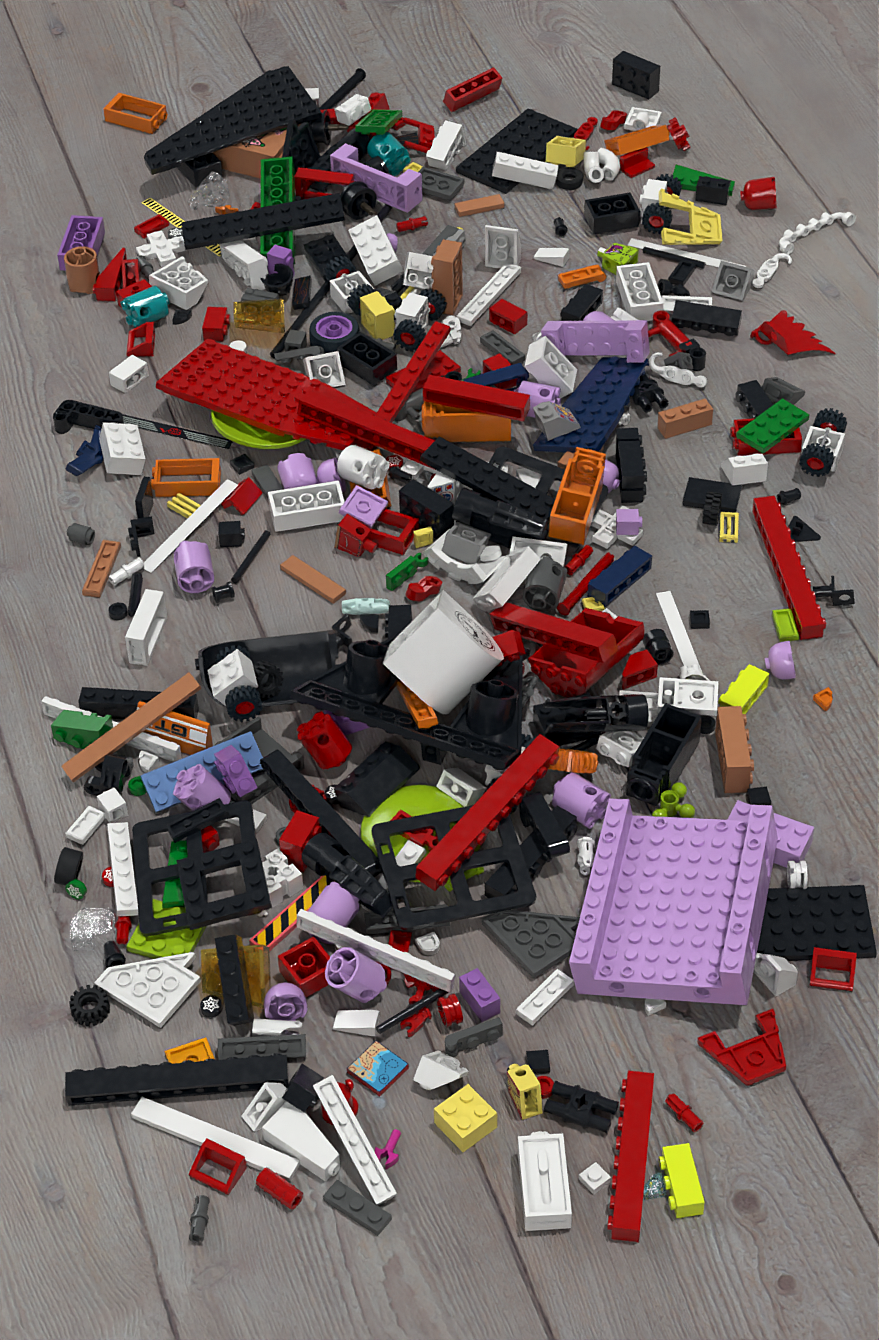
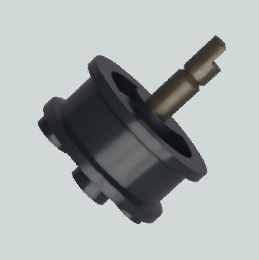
M328 110L322 113V118L308 121L316 145L317 143L329 145L332 131L348 130V125L331 124Z
M355 181L343 188L340 195L343 211L352 219L360 220L368 215H377V212L373 210L377 201L376 193L371 188H368L364 182Z

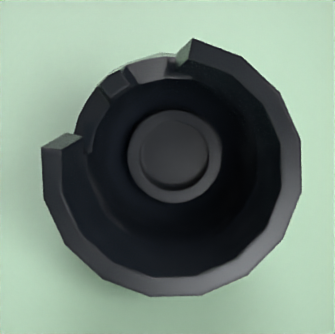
M275 264L274 271H277V273L266 274L265 279H260L268 292L277 293L279 296L287 295L291 290L293 271L287 265Z

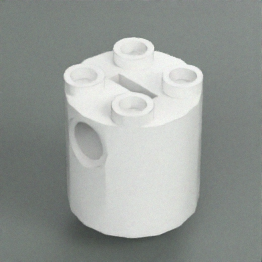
M350 445L341 452L338 458L337 472L345 480L367 489H375L383 486L390 464L379 454L356 445Z

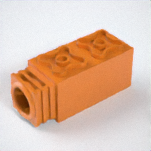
M425 401L422 404V431L425 437L438 438L440 436L449 442L511 441V419Z
M576 447L573 459L569 458L550 514L549 537L581 545L585 544L603 488L605 453Z

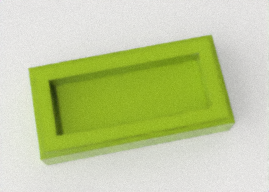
M791 608L772 610V617L779 641L799 640Z

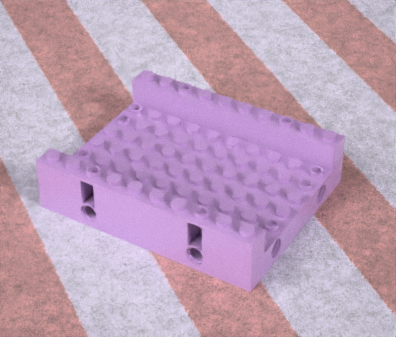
M609 799L569 960L577 994L747 1005L778 839L773 807L771 805H751L748 821L633 816L629 799Z

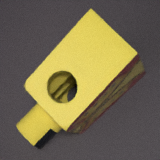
M518 1064L510 1065L507 1069L508 1090L521 1119L524 1120L542 1114L541 1085L531 1068L526 1064L522 1066Z

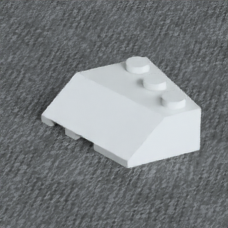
M183 256L149 275V284L151 286H157L162 293L165 292L170 303L185 310L198 303L208 284V280L199 271H195L190 263H186Z

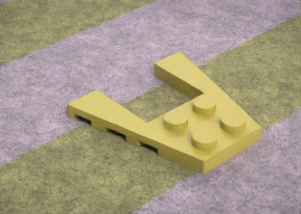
M660 189L659 205L689 212L690 233L663 228L661 231L662 245L720 244L722 242L720 214L704 207L694 206L693 202L689 200L685 202L679 199L678 195H670L665 193L664 189Z

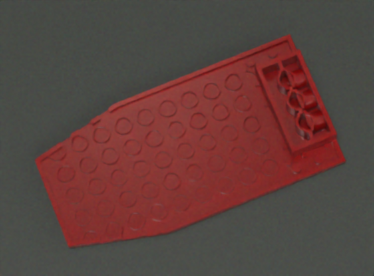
M206 339L156 382V388L164 393L192 404L201 405L278 436L292 435V439L300 440V438L309 439L310 443H326V447L344 450L350 445H355L359 439L297 414L299 399L308 390H311L373 416L377 413L318 379L310 380L309 377L302 373L278 366L273 362H268L257 356L249 355L244 351L233 349L212 339Z

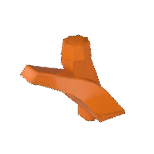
M231 205L215 207L216 213L221 215L239 212L238 208H231Z

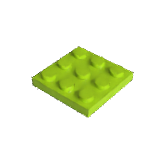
M153 899L154 918L156 919L186 913L184 907L162 908L163 901ZM176 921L166 922L164 927L175 925ZM138 924L126 948L128 952L152 959L194 952L207 926L193 930L187 928L153 936H143Z

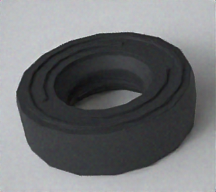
M566 167L557 171L556 185L559 188L574 190L582 185L583 174L579 169ZM566 177H572V178H575V179H573V180H566V179H564V178H566Z

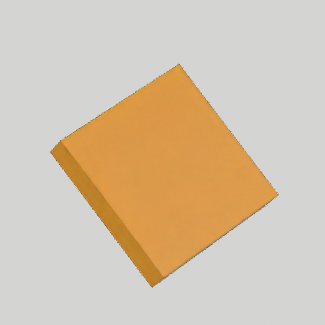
M206 1037L165 1051L168 1062L172 1064L182 1063L186 1060L199 1062L206 1059H215Z

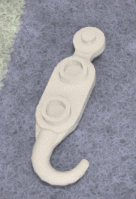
M778 253L772 259L765 261L758 270L757 278L753 280L752 285L755 288H762L764 282L770 280L777 271L779 259H787L788 263L791 264L792 258L790 255Z
M660 352L654 353L649 359V366L652 371L659 373L668 381L682 385L695 383L697 387L701 388L707 384L705 376L696 377L690 370L680 369V367L672 365L656 366L654 363L655 358L663 355Z

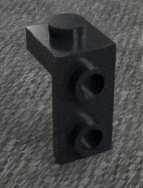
M152 516L130 520L131 527L128 528L129 537L133 538V540H130L132 551L136 550L137 557L140 556L137 537L155 534Z

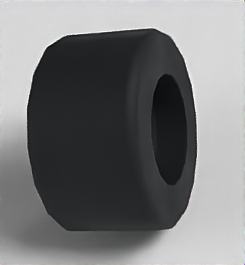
M67 847L62 849L55 870V883L66 886L68 882L78 879L83 861L82 851Z

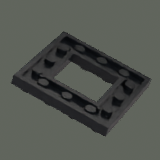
M257 839L176 860L190 930L272 908ZM241 865L247 892L207 903L202 875Z

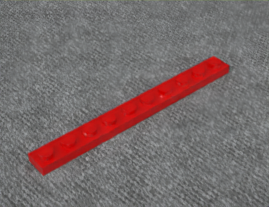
M437 321L434 322L375 414L376 417L393 423L450 333V326ZM360 439L356 446L369 451H374L377 446Z

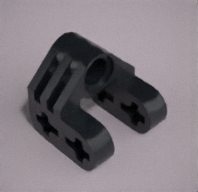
M114 753L106 755L104 761L95 766L101 772V777L89 776L84 784V790L91 795L98 796L105 791L115 788L121 795L123 791L122 778L128 777L134 767L133 758Z

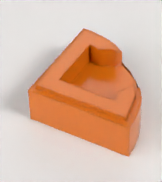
M829 687L813 695V700L824 711H827L832 705L833 697Z

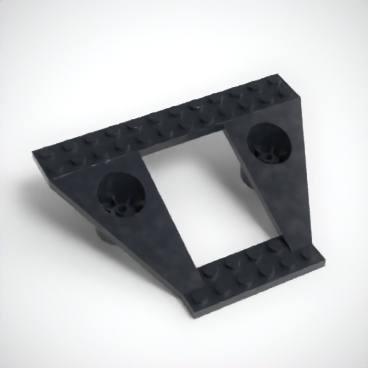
M400 633L381 643L376 640L351 643L348 646L345 662L310 679L291 691L290 698L297 700L300 704H309L318 710H327L332 712L333 715L344 716L351 721L365 723L371 728H380L386 733H395L401 735L404 739H413L419 741L422 745H431L437 747L440 751L454 753L460 758H469L478 764H487L496 770H505L521 755L523 661L529 657L530 650L524 648L526 654L520 656L519 660L502 662L503 665L495 667L483 681L472 684L469 700L450 726L438 723L430 728H418L411 713L383 704L400 680L383 664L390 643Z

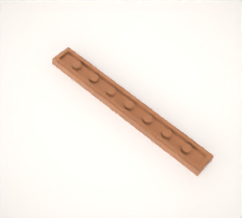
M188 672L61 766L74 783L104 761L106 755L113 754L202 689L201 686Z

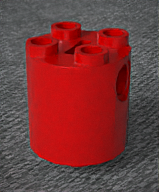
M323 711L317 712L313 719L307 723H302L297 728L298 740L321 769L339 767L346 761L347 756L352 750V744L329 714H324Z

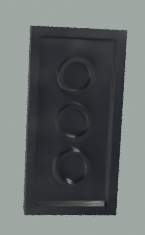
M334 234L326 235L321 239L303 244L306 253L324 281L327 280L324 270L327 268V263L331 264V259L334 261V258L337 257L339 259V256H345L349 259Z

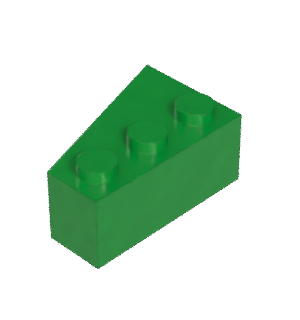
M63 710L51 724L54 739L80 749H85L113 728L111 715L98 717L97 713H91L89 716L83 715V712Z

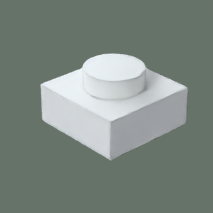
M596 1162L579 1174V1180L593 1195L611 1182V1177Z

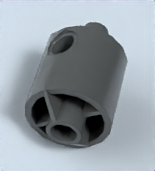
M543 557L527 577L522 595L524 602L537 611L545 612L555 609L559 604L567 569L551 557Z

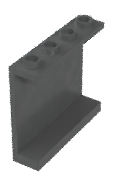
M260 717L249 721L246 725L215 744L218 745L251 731L262 757L278 749L299 772L305 769L303 755L299 751L291 755L262 729ZM264 770L252 774L258 788L242 797H239L236 793L232 794L230 791L231 800L233 802L247 800L253 804L278 786Z

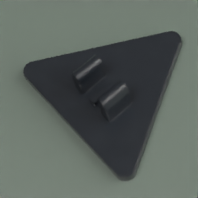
M793 516L788 526L791 531L792 540L795 542L821 540V536L798 516Z

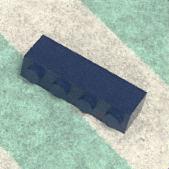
M637 546L627 550L623 556L615 560L607 569H604L600 575L590 580L587 586L588 597L595 598V602L598 603L600 601L606 607L651 569L652 555Z

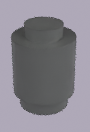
M73 523L67 529V536H69L70 541L85 545L87 543L92 544L95 538V530L88 526Z

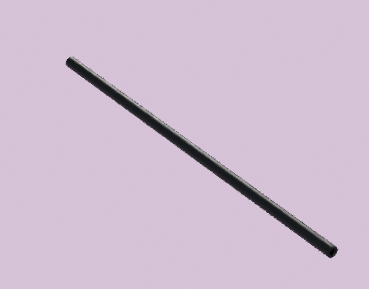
M385 204L379 211L377 216L380 222L393 208L392 206ZM355 244L347 253L351 261L358 253ZM328 280L325 281L311 299L310 307L304 308L270 352L272 358H275V353H280L285 348V340L289 331H298L330 290V282Z

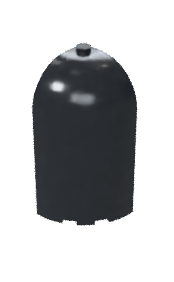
M335 630L214 644L201 649L198 652V659H195L196 670H200L201 681L206 692L214 701L222 706L225 705L213 697L207 670L216 665V656L220 654L221 650L225 651V647L231 649L232 645H235V648L237 646H241V649L244 647L249 652L253 665L258 666L257 662L267 661L279 667L280 671L283 672L281 676L284 677V680L280 681L283 683L282 687L278 686L280 690L279 692L275 691L274 696L270 695V698H261L262 707L298 703L297 700L290 698L292 690L339 665L335 663V659L339 658ZM269 674L263 677L261 686L266 683Z

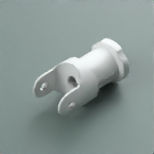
M583 837L577 841V847L579 848L577 862L580 866V873L582 875H589L590 867L593 865L595 858L593 853L595 841L590 837Z

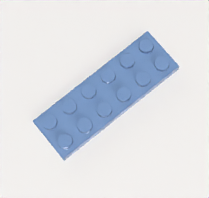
M250 731L141 775L140 778L155 813L182 803L173 794L176 782L178 781L177 775L182 770H188L197 764H201L225 785L223 782L225 776L218 771L214 764V761H216L214 754L230 745L241 753L251 775L263 770L260 764V759L263 757L252 732Z

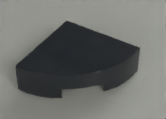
M176 309L172 319L173 325L188 321L192 317V310Z
M360 615L362 626H365L371 632L378 633L379 615Z

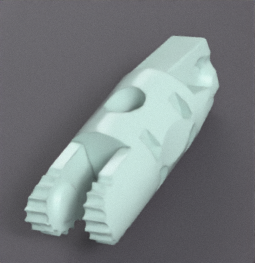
M382 598L342 601V613L351 615L387 613L390 601Z

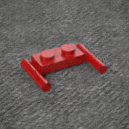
M404 117V124L418 127V144L405 141L403 146L427 154L435 138L434 126Z

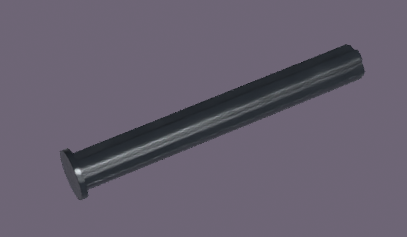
M361 68L356 69L355 73L319 109H331L361 79L366 78L365 71Z

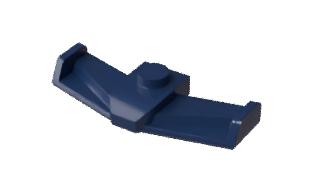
M95 426L90 443L86 440L82 443L76 453L79 457L67 464L66 471L79 476L95 464L103 462L104 458L99 440L102 429L100 426Z

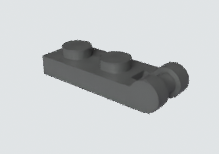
M312 346L275 353L274 355L275 360L287 363L291 362L292 358L303 360L307 355L316 356L324 354L325 350L321 346Z
M498 1017L446 1036L445 1054L456 1057L459 1051L475 1048L484 1042L498 1039L503 1036V1023Z

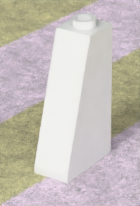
M287 1101L262 1127L263 1139L284 1154L299 1159L300 1165L325 1182L331 1176H335L340 1169L339 1153L309 1116Z

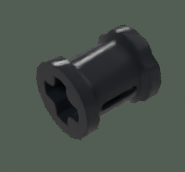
M230 581L226 582V585L211 588L216 603L227 597H235Z

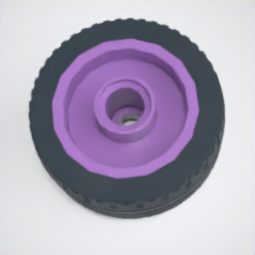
M323 313L317 316L310 325V346H321L325 351L324 354L336 352L337 347L360 333L358 322L347 313Z

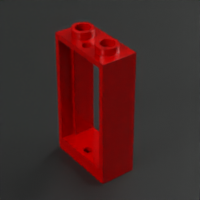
M300 167L294 176L296 196H301V200L331 195L328 193L306 191V180L349 185L355 182L354 174Z
M754 419L734 420L733 427H730L731 438H734L733 449L737 450L738 456L763 454L736 437L737 431ZM800 428L789 434L790 438L781 440L763 455L801 452L802 436Z
M384 509L377 521L404 530L399 537L371 529L370 540L377 543L379 548L404 555L414 540V531L419 530V519Z

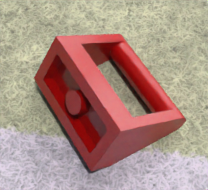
M146 322L129 331L126 353L128 357L131 355L136 357L154 356V322ZM135 337H146L145 342L134 347Z
M814 947L810 986L853 991L857 953ZM816 967L850 972L849 982L815 978Z
M206 1138L190 1169L189 1176L229 1195L247 1169L245 1156ZM207 1159L232 1171L226 1184L199 1171Z

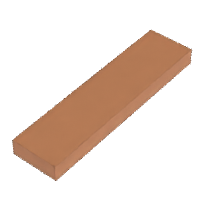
M102 541L82 589V595L101 597L109 578L108 576L120 551V542Z
M294 555L280 564L282 571L333 604L346 594L345 588Z

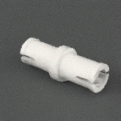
M138 557L128 565L124 564L120 570L108 576L110 583L116 586L126 578H131L132 574L145 567L144 562Z

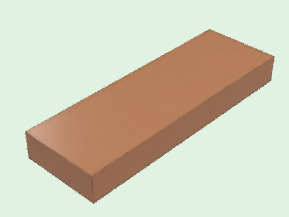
M500 194L454 203L459 217L504 208V201Z

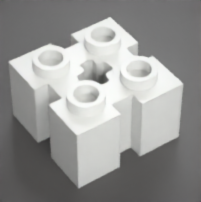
M279 849L265 856V861L262 863L273 908L283 902L284 895L288 894L291 897L303 890L302 873L293 864L288 865V858Z

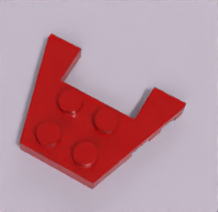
M774 1009L755 1016V1021L764 1033L762 1035L725 1048L716 1031L698 1037L697 1043L746 1086L786 1071V1061L779 1038V1029L776 1024Z

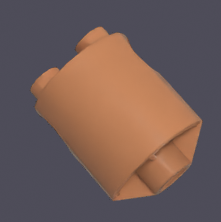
M75 247L68 250L64 255V263L70 291L93 294V284H96L97 278L100 275L95 250L89 247Z

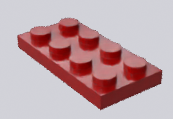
M439 350L412 393L423 388L429 375L443 376L445 378L448 372L456 371L460 373L461 367ZM405 368L387 376L386 383L393 388Z

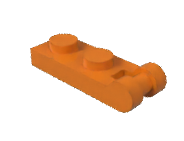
M592 265L558 274V281L564 289L597 280L598 282H603L606 279V275L599 265Z

